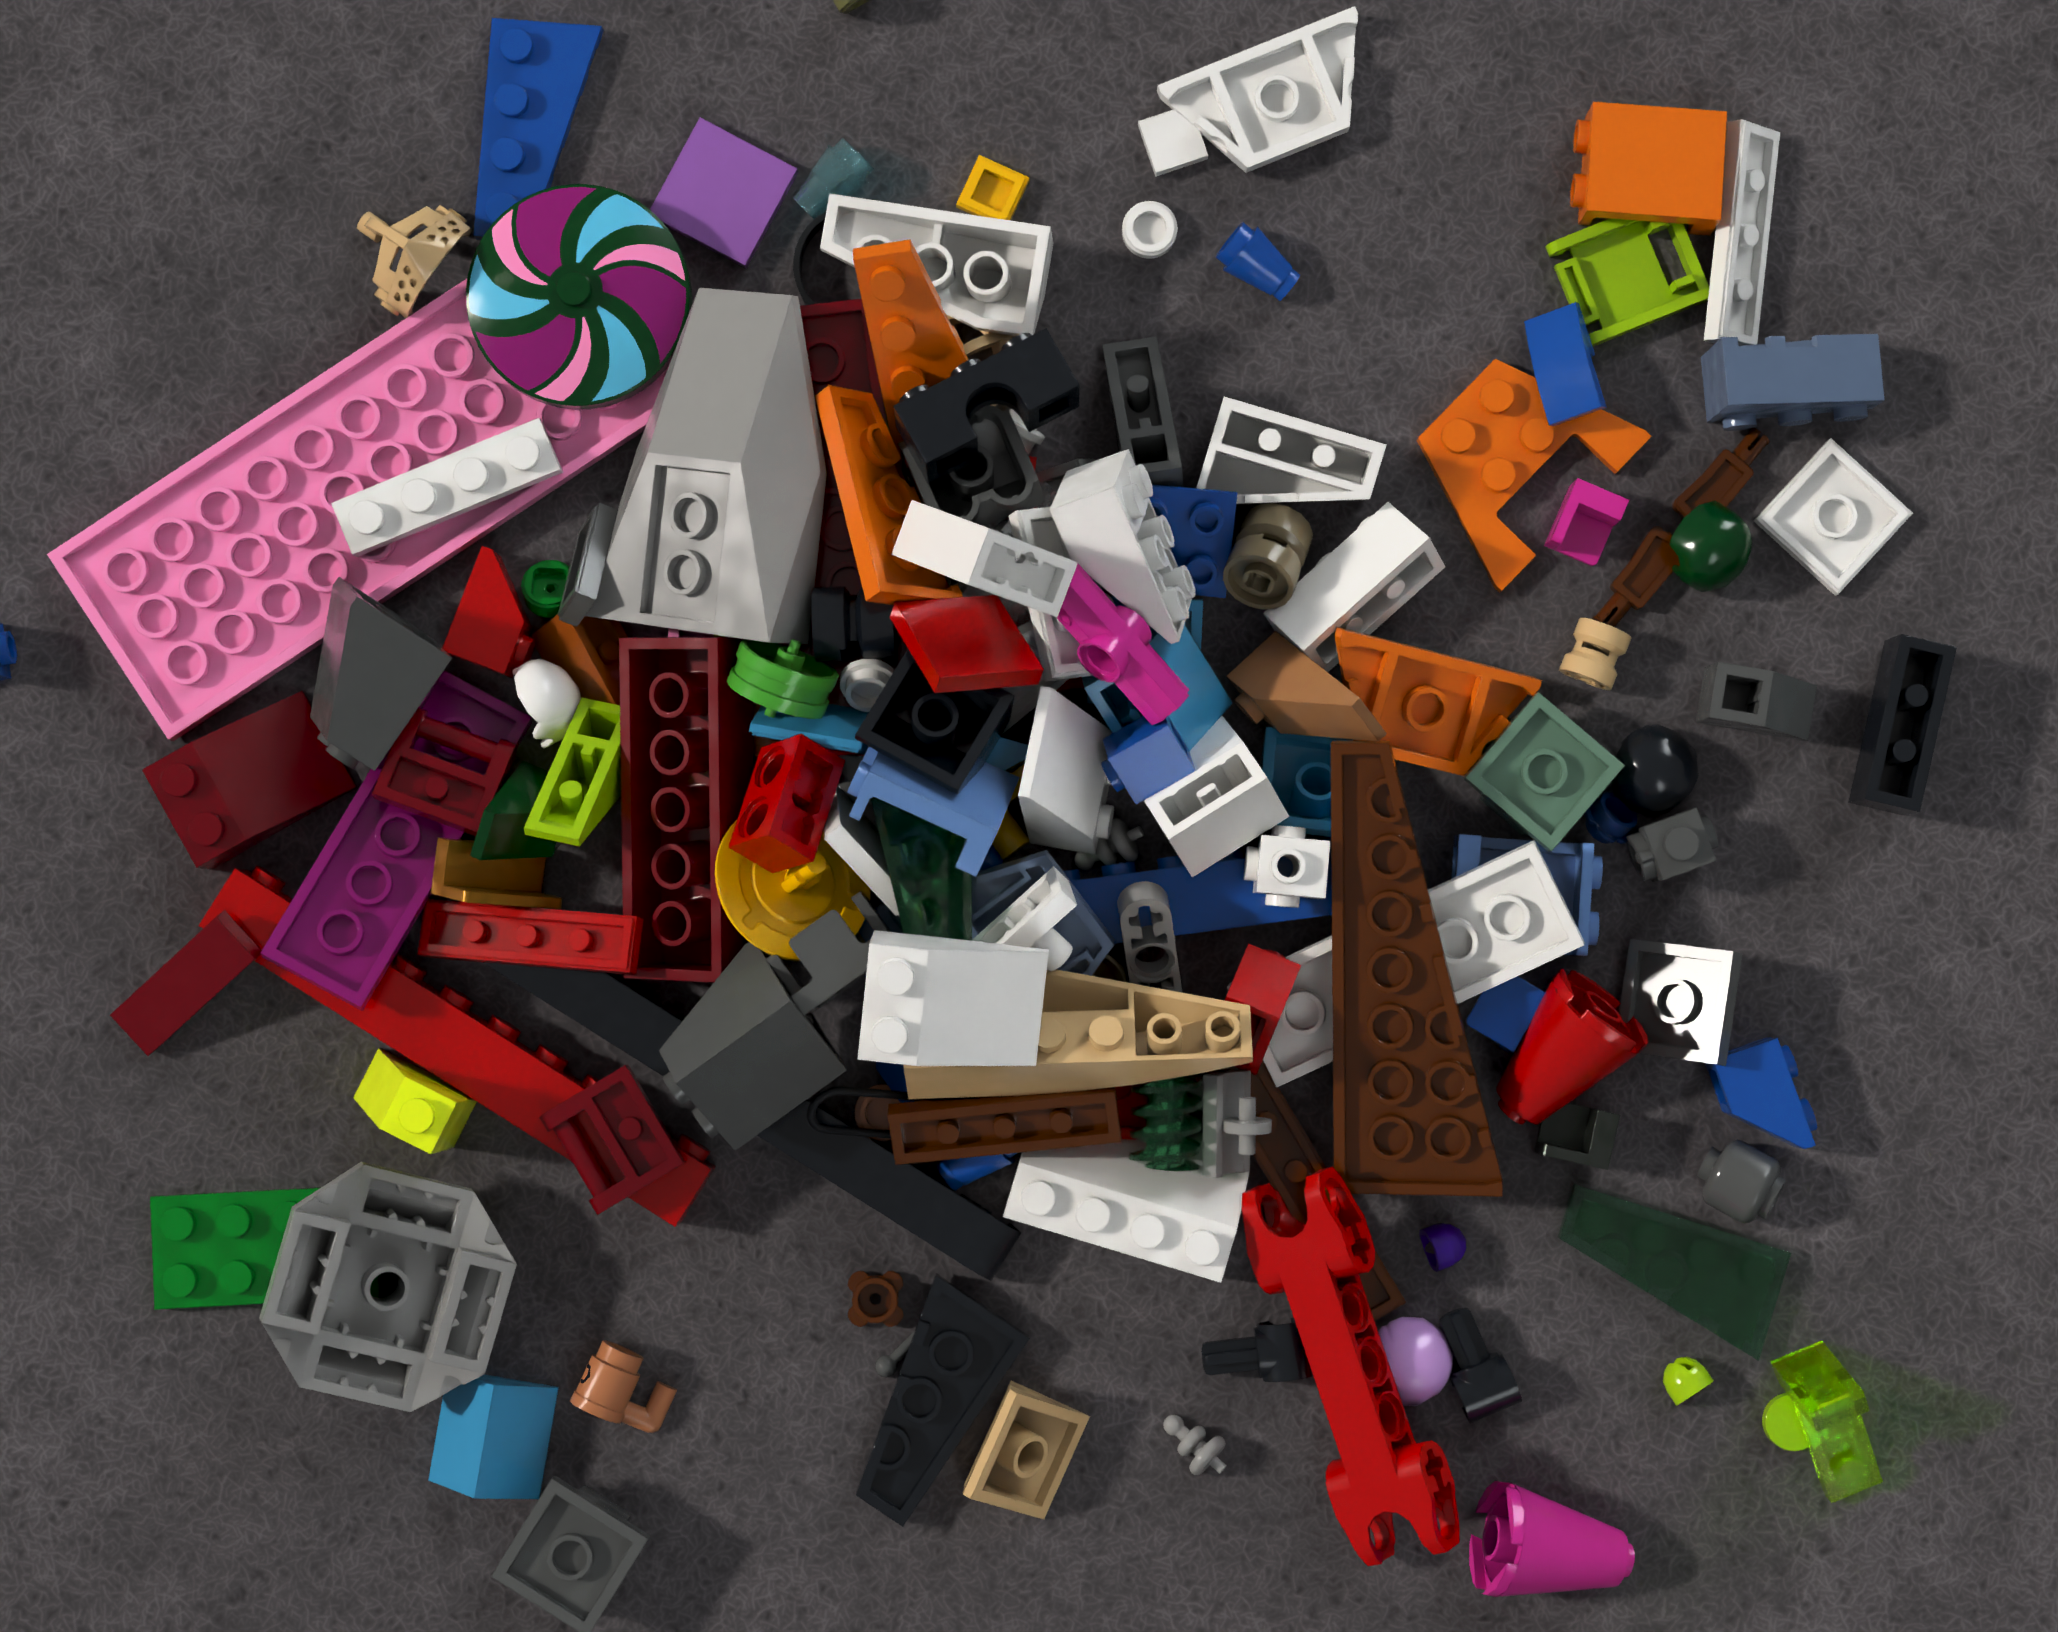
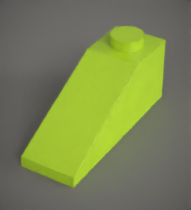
M583 697L580 699L524 826L525 835L579 847L621 796L620 705Z

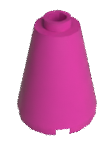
M1494 1481L1485 1489L1478 1502L1475 1513H1487L1482 1539L1471 1534L1469 1566L1474 1586L1477 1589L1485 1590L1483 1592L1484 1595L1503 1597L1612 1588L1619 1586L1624 1577H1628L1633 1570L1635 1561L1634 1548L1632 1544L1628 1543L1625 1532L1511 1482Z

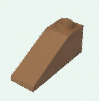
M1276 631L1227 675V678L1240 693L1234 699L1235 704L1256 725L1264 719L1282 734L1378 742L1387 734L1356 694Z

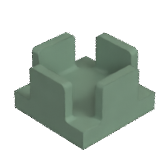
M1538 692L1516 716L1510 719V724L1497 739L1492 740L1482 752V756L1463 780L1482 795L1479 799L1520 835H1529L1544 849L1551 852L1625 765Z

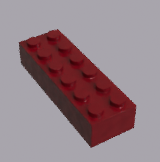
M734 637L619 638L623 915L638 916L644 919L637 974H624V978L715 982L742 947L749 942L737 931L727 917L721 905L715 883V861L719 845L729 827L738 819L754 770V737L752 732H749L750 723L753 720V701L739 695L727 683L730 670L736 665L738 659L736 653L743 639Z

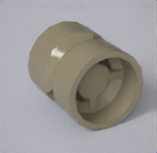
M1277 503L1260 504L1249 510L1243 519L1236 537V544L1230 552L1223 572V581L1226 589L1236 600L1249 607L1261 610L1276 609L1285 605L1290 600L1313 538L1311 526L1302 514L1289 506Z

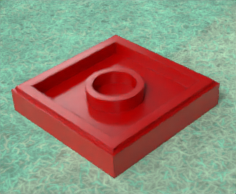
M997 595L894 602L889 618L934 693L1039 684L1044 668Z

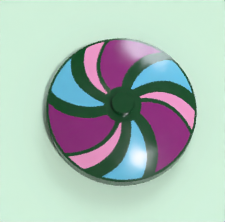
M568 184L547 188L523 198L508 208L493 222L477 246L470 264L466 285V307L470 327L478 347L494 370L508 384L531 399L546 405L574 410L595 409L617 404L633 397L656 381L668 368L692 307V289L687 265L677 242L664 223L650 209L632 197L610 188L588 184Z

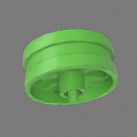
M743 639L736 653L738 658L736 665L731 668L727 683L739 695L766 707L764 714L769 717L775 718L776 713L781 712L795 717L821 719L826 713L829 705L828 696L835 688L839 674L827 663L816 662L814 656L800 651L802 643L798 640L791 639L789 646L779 643Z

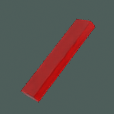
M428 899L424 906L418 955L428 958L636 975L644 919L630 915Z

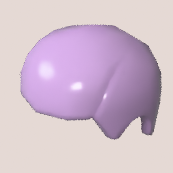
M1400 1317L1382 1326L1378 1333L1403 1406H1418L1440 1393L1449 1380L1453 1366V1354L1443 1331L1426 1319L1416 1317Z

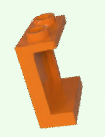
M1593 102L1585 116V120L1578 119L1574 130L1573 152L1583 154L1581 174L1574 173L1570 190V206L1579 208L1578 224L1590 225L1594 218L1688 224V234L1710 236L1721 221L1727 111Z

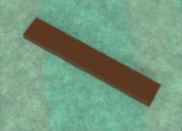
M1262 1061L1257 1075L1251 1073V1097L1256 1098V1117L1272 1120V1132L1256 1135L1255 1154L1253 1156L1269 1183L1280 1193L1291 1215L1306 1224L1308 1218L1304 1196L1305 1177L1326 1167ZM1232 1066L1204 1073L1210 1074L1239 1068ZM1325 1187V1192H1326L1328 1201L1330 1202V1196H1329V1193H1328V1191H1327V1188ZM1375 1251L1373 1268L1369 1272L1359 1274L1374 1321L1406 1303Z

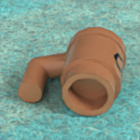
M603 1340L597 1354H592L570 1402L579 1409L606 1421L618 1424L622 1422L644 1432L654 1433L662 1426L677 1389L657 1381L646 1407L629 1401L640 1378L638 1370L644 1358L621 1345Z

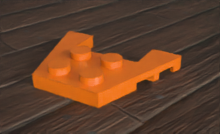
M1494 359L1418 437L1417 442L1466 531L1471 545L1476 550L1493 587L1500 593L1528 565L1536 554L1497 517L1498 510L1572 436L1583 443L1614 474L1652 436L1646 430L1602 409L1556 426H1550L1542 404L1536 378L1498 359Z

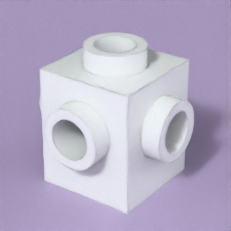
M1275 825L1272 827L1271 835H1260L1257 837V847L1247 846L1244 880L1253 881V893L1266 894L1265 905L1299 908L1300 897L1324 899L1326 898L1330 841L1305 839L1306 828ZM1282 856L1289 858L1293 863V872L1289 877L1281 875L1278 871L1277 864Z

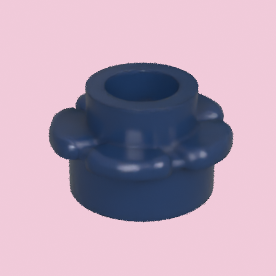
M1606 792L1600 798H1597L1584 813L1586 818L1585 826L1593 838L1604 844L1614 843L1615 841L1620 844L1626 843L1628 841L1626 837L1631 835L1630 830L1637 824L1635 811L1630 810L1615 793Z

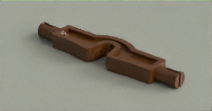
M1750 428L1747 435L1732 452L1727 449L1723 450L1705 472L1674 500L1672 504L1673 510L1683 520L1698 505L1715 500L1727 507L1753 476L1754 471L1749 466L1766 445L1770 443L1768 437L1764 434L1751 450H1748V447L1761 433L1756 428ZM1655 526L1649 530L1629 563L1610 584V589L1614 594L1596 616H1593V620L1603 622L1612 610L1615 609V613L1605 623L1615 627L1631 607L1635 610L1644 607L1673 572L1672 567L1674 565L1679 566L1680 564L1678 556L1670 547L1672 537L1670 532L1664 531L1660 526Z

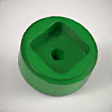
M545 560L534 564L526 571L521 587L524 601L530 611L545 618H554L558 614L570 566L557 560Z

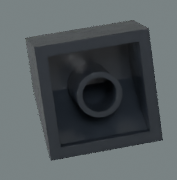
M907 649L855 734V739L948 790L959 794L983 767L1008 725L1015 695L1002 688L934 693L909 649Z

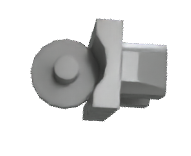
M1234 1069L1204 1074L1203 1078L1188 1080L1185 1083V1103L1189 1109L1203 1111V1129L1189 1131L1188 1136L1185 1138V1159L1202 1166V1176L1219 1178L1228 1173L1250 1171V1155L1255 1154L1256 1135L1272 1132L1271 1119L1256 1117V1098L1251 1097V1070Z

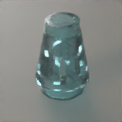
M842 137L834 147L828 144L793 199L815 219L826 212L829 194L851 196L869 183L865 178L874 170V167Z

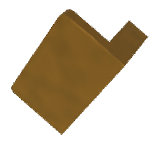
M438 837L431 894L467 903L561 909V897L541 893L546 857L478 860L470 856L474 840Z

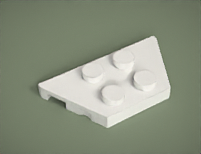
M1351 7L1159 84L1157 87L1159 98L1172 110L1175 109L1201 132L1202 136L1245 173L1347 133L1351 121V90L1355 64L1354 47L1358 22L1356 7Z

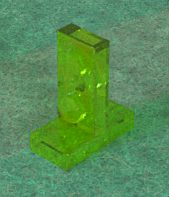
M1821 1340L1770 1361L1779 1384L1793 1401L1818 1479L1828 1500L1834 1503L1882 1483L1883 1480L1861 1416V1414L1870 1411L1864 1391L1826 1344Z

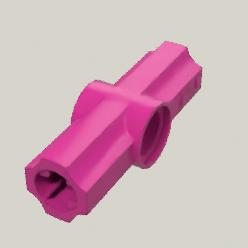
M1077 564L1059 615L1056 618L1080 644L1077 648L1079 661L1092 676L1101 681L1114 682L1151 725L1162 722L1189 697L1187 694L1189 691L1188 687L1149 644L1152 640V633L1147 622L1134 610L1124 606H1115L1085 570Z

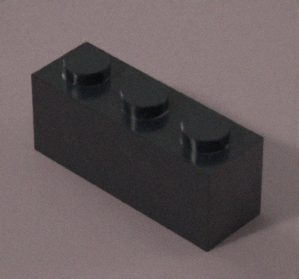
M1900 634L1884 641L1848 803L1899 815L1920 812L1956 654V646Z

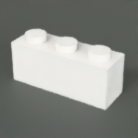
M1387 502L1375 514L1364 519L1356 531L1332 552L1324 555L1316 566L1297 582L1292 597L1285 605L1276 609H1267L1263 614L1274 631L1278 632L1325 671L1329 672L1339 663L1334 636L1336 627L1370 635L1441 572L1445 565L1430 537L1392 504Z

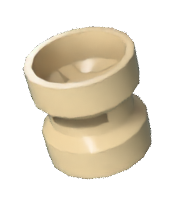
M1579 618L1573 633L1576 643L1573 650L1564 655L1559 671L1566 676L1581 680L1596 688L1611 690L1617 677L1614 666L1618 657L1626 653L1632 637L1608 624L1593 619Z

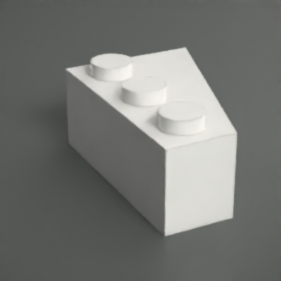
M1224 396L1196 488L1237 492L1236 504L1368 500L1372 495L1386 444Z

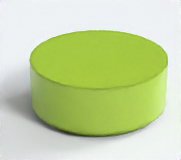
M1783 1393L1775 1396L1766 1405L1762 1416V1425L1766 1436L1775 1445L1788 1451H1800L1810 1447L1817 1440L1822 1428V1418L1817 1406L1810 1399L1797 1393Z

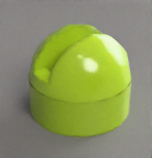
M1687 1356L1679 1357L1674 1363H1669L1663 1372L1664 1386L1676 1406L1714 1381L1701 1363Z

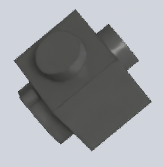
M1697 808L1685 810L1633 829L1634 834L1626 837L1632 863L1643 882L1665 880L1717 861L1712 850L1718 847L1715 829L1707 816L1700 818Z

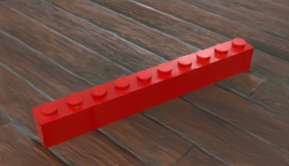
M256 866L251 873L245 869L235 868L198 926L204 928L225 910L262 950L291 903L292 898L281 892L285 882L268 870ZM262 955L254 960L571 1161L554 1130L548 1132L539 1117L598 1082L599 1079L587 1074L583 1082L564 1070L568 1061L558 1053L541 1044L536 1051L531 1050L517 1041L521 1031L496 1015H492L488 1022L470 1011L474 1003L473 1000L448 985H445L441 992L422 981L427 972L401 955H398L394 962H391L363 1011L268 961ZM586 1110L574 1116V1121L612 1185L625 1179ZM684 1134L681 1135L678 1141L674 1139L673 1141L686 1162L628 1197L674 1227L682 1222L716 1167L706 1160L711 1151Z

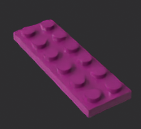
M445 670L419 706V708L428 711L427 717L497 743L502 738L519 746L532 724V717ZM420 737L413 747L415 750L485 775L489 765L485 761ZM389 751L375 771L370 769L260 953L268 961L361 1011L366 1007L431 896L438 837L464 840L467 835L466 832L373 798L372 792Z

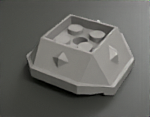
M361 1161L292 1206L259 1319L300 1388L412 1412L441 1397L457 1386L465 1385L485 1374L517 1263L471 1188ZM384 1272L396 1273L398 1284L392 1294L382 1298L371 1295V1283L376 1276Z

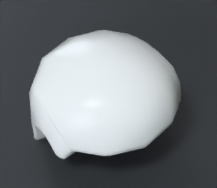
M544 659L527 661L513 669L512 672L515 675L517 696L528 714L537 722L532 732L535 739H542L541 747L544 749L564 738L580 702L581 695L579 687L562 667Z

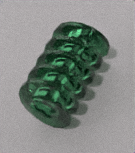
M1195 1074L1132 1085L1131 1092L1147 1097V1103L1131 1108V1115L1146 1120V1126L1130 1130V1137L1145 1142V1148L1130 1152L1129 1160L1156 1170L1181 1172L1200 1169V1165L1187 1158L1200 1153L1201 1143L1194 1138L1188 1137V1135L1195 1134L1201 1130V1120L1188 1113L1202 1108V1098L1195 1093L1189 1092V1090L1203 1085V1075Z

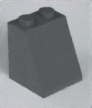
M338 577L332 587L310 718L320 731L317 739L328 746L326 751L350 768L355 769L360 761L375 771L452 657L430 635L341 577Z
M750 942L742 947L659 1050L670 1071L662 1078L671 1093L682 1105L691 1100L696 1106L692 1110L693 1115L708 1136L714 1138L720 1133L734 1151L847 1071L814 1013L805 1016L801 1013L791 999V993L766 960L769 956Z

